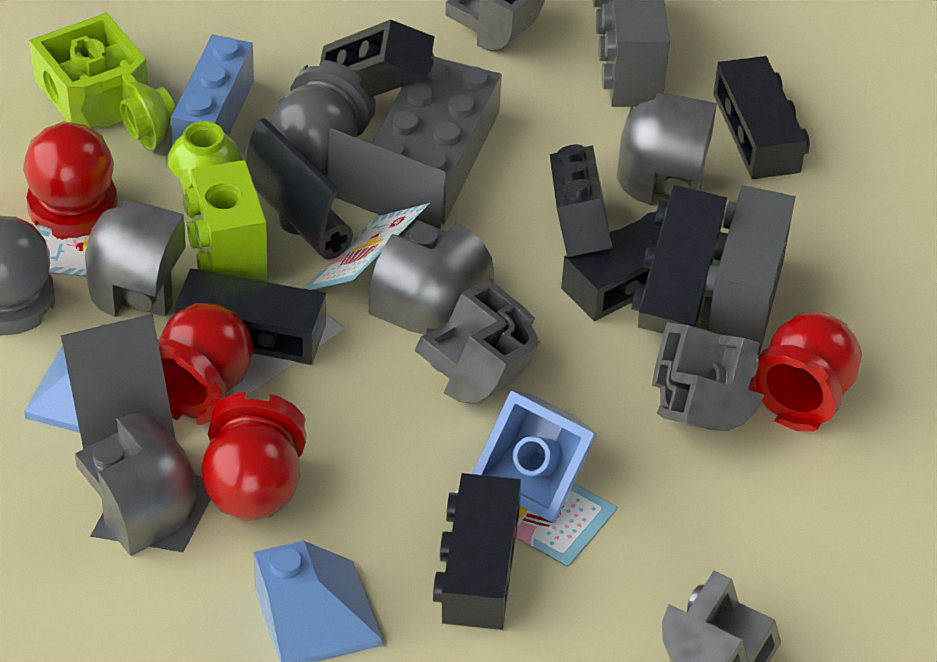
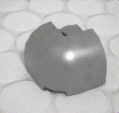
M448 0L445 5V15L477 33V46L487 50H498L534 23L542 10L545 0Z
M657 93L654 100L640 103L635 108L631 107L621 134L617 167V180L623 191L635 200L649 205L652 204L654 194L670 197L673 185L701 191L705 159L712 139L717 103L675 94Z
M124 200L120 207L102 212L91 230L85 252L90 298L101 311L116 317L122 305H126L139 311H147L166 317L173 305L171 271L186 248L184 214L142 202Z
M414 219L401 236L392 234L381 251L370 283L369 315L405 330L425 335L427 334V329L438 328L449 321L461 293L487 279L491 282L494 281L492 256L485 244L471 230L457 222L446 232Z
M487 279L461 293L449 321L421 336L415 352L428 361L435 370L443 373L450 379L444 394L459 402L475 403L513 383L529 365L541 341L538 340L532 327L535 320L532 314Z
M667 322L652 381V386L660 388L661 405L657 414L664 419L708 430L729 431L745 424L757 412L764 397V394L748 390L750 380L758 369L759 359L757 353L760 343L745 338L720 335L689 325Z
M132 413L117 418V433L75 453L76 467L102 498L106 526L130 556L174 534L188 523V515L196 503V475L184 449L160 420L149 413Z
M715 570L705 585L700 584L694 589L687 604V612L669 604L662 620L663 643L670 662H770L781 644L775 619L739 603L733 580Z

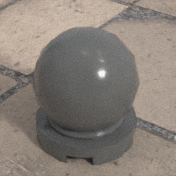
M326 60L320 66L308 67L306 65L301 69L290 87V92L277 104L270 123L319 171L327 170L329 128L357 138V136L363 134L374 117L376 100L374 96L368 98L365 90L359 85L363 80L359 74L345 65Z
M0 216V335L21 334L36 328L41 324L40 317L50 307L53 309L55 305L53 278L49 274L50 250L47 243L33 224L16 216Z

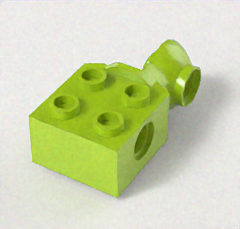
M108 13L29 40L34 80L67 122L86 125L89 128L92 126L105 128L123 121L129 135L134 140H139L147 150L153 151L162 143L171 126V116L175 110L174 102L165 88L161 87L154 90L149 86L145 56Z
M209 121L193 123L185 129L183 135L175 141L170 149L168 167L173 175L180 180L183 190V206L186 214L192 218V221L187 222V234L191 249L199 248L200 253L196 254L198 270L268 282L266 220L246 161L242 160L241 151L234 140L225 134L219 125Z

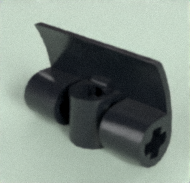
M266 118L257 120L246 155V164L255 190L279 213L280 226L283 230L294 235H301L324 259L338 257L349 247L352 242L353 232L331 209L333 200L338 192L337 188Z

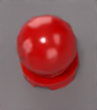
M63 121L43 129L30 141L25 155L23 171L29 185L26 197L27 208L34 225H37L39 222L42 226L50 228L52 235L56 237H82L90 235L93 226L102 212L117 207V190L112 180L114 160L101 134L86 125Z
M195 303L181 309L169 318L160 339H157L172 419L178 421L182 415L196 418V425H203L209 422L213 407L224 397H227V392L243 381L254 354L250 330L237 313L218 303Z
M826 312L799 313L777 329L771 339L769 348L763 350L759 355L758 369L750 380L748 390L764 394L762 402L770 411L778 415L774 422L795 431L813 432L818 430L822 423L832 419L841 405L842 396L850 390L858 378L862 359L859 342L846 322Z
M238 392L224 397L213 407L208 429L210 443L203 456L201 471L204 491L222 513L249 521L273 516L292 499L300 479L299 457L303 454L307 439L305 430L306 419L304 414L293 403L277 395L270 394L269 401H264L260 399H245L246 392Z

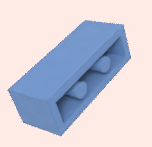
M211 35L171 116L172 146L183 135L189 125L199 121L213 122L219 125L225 134H230L254 82L253 42Z

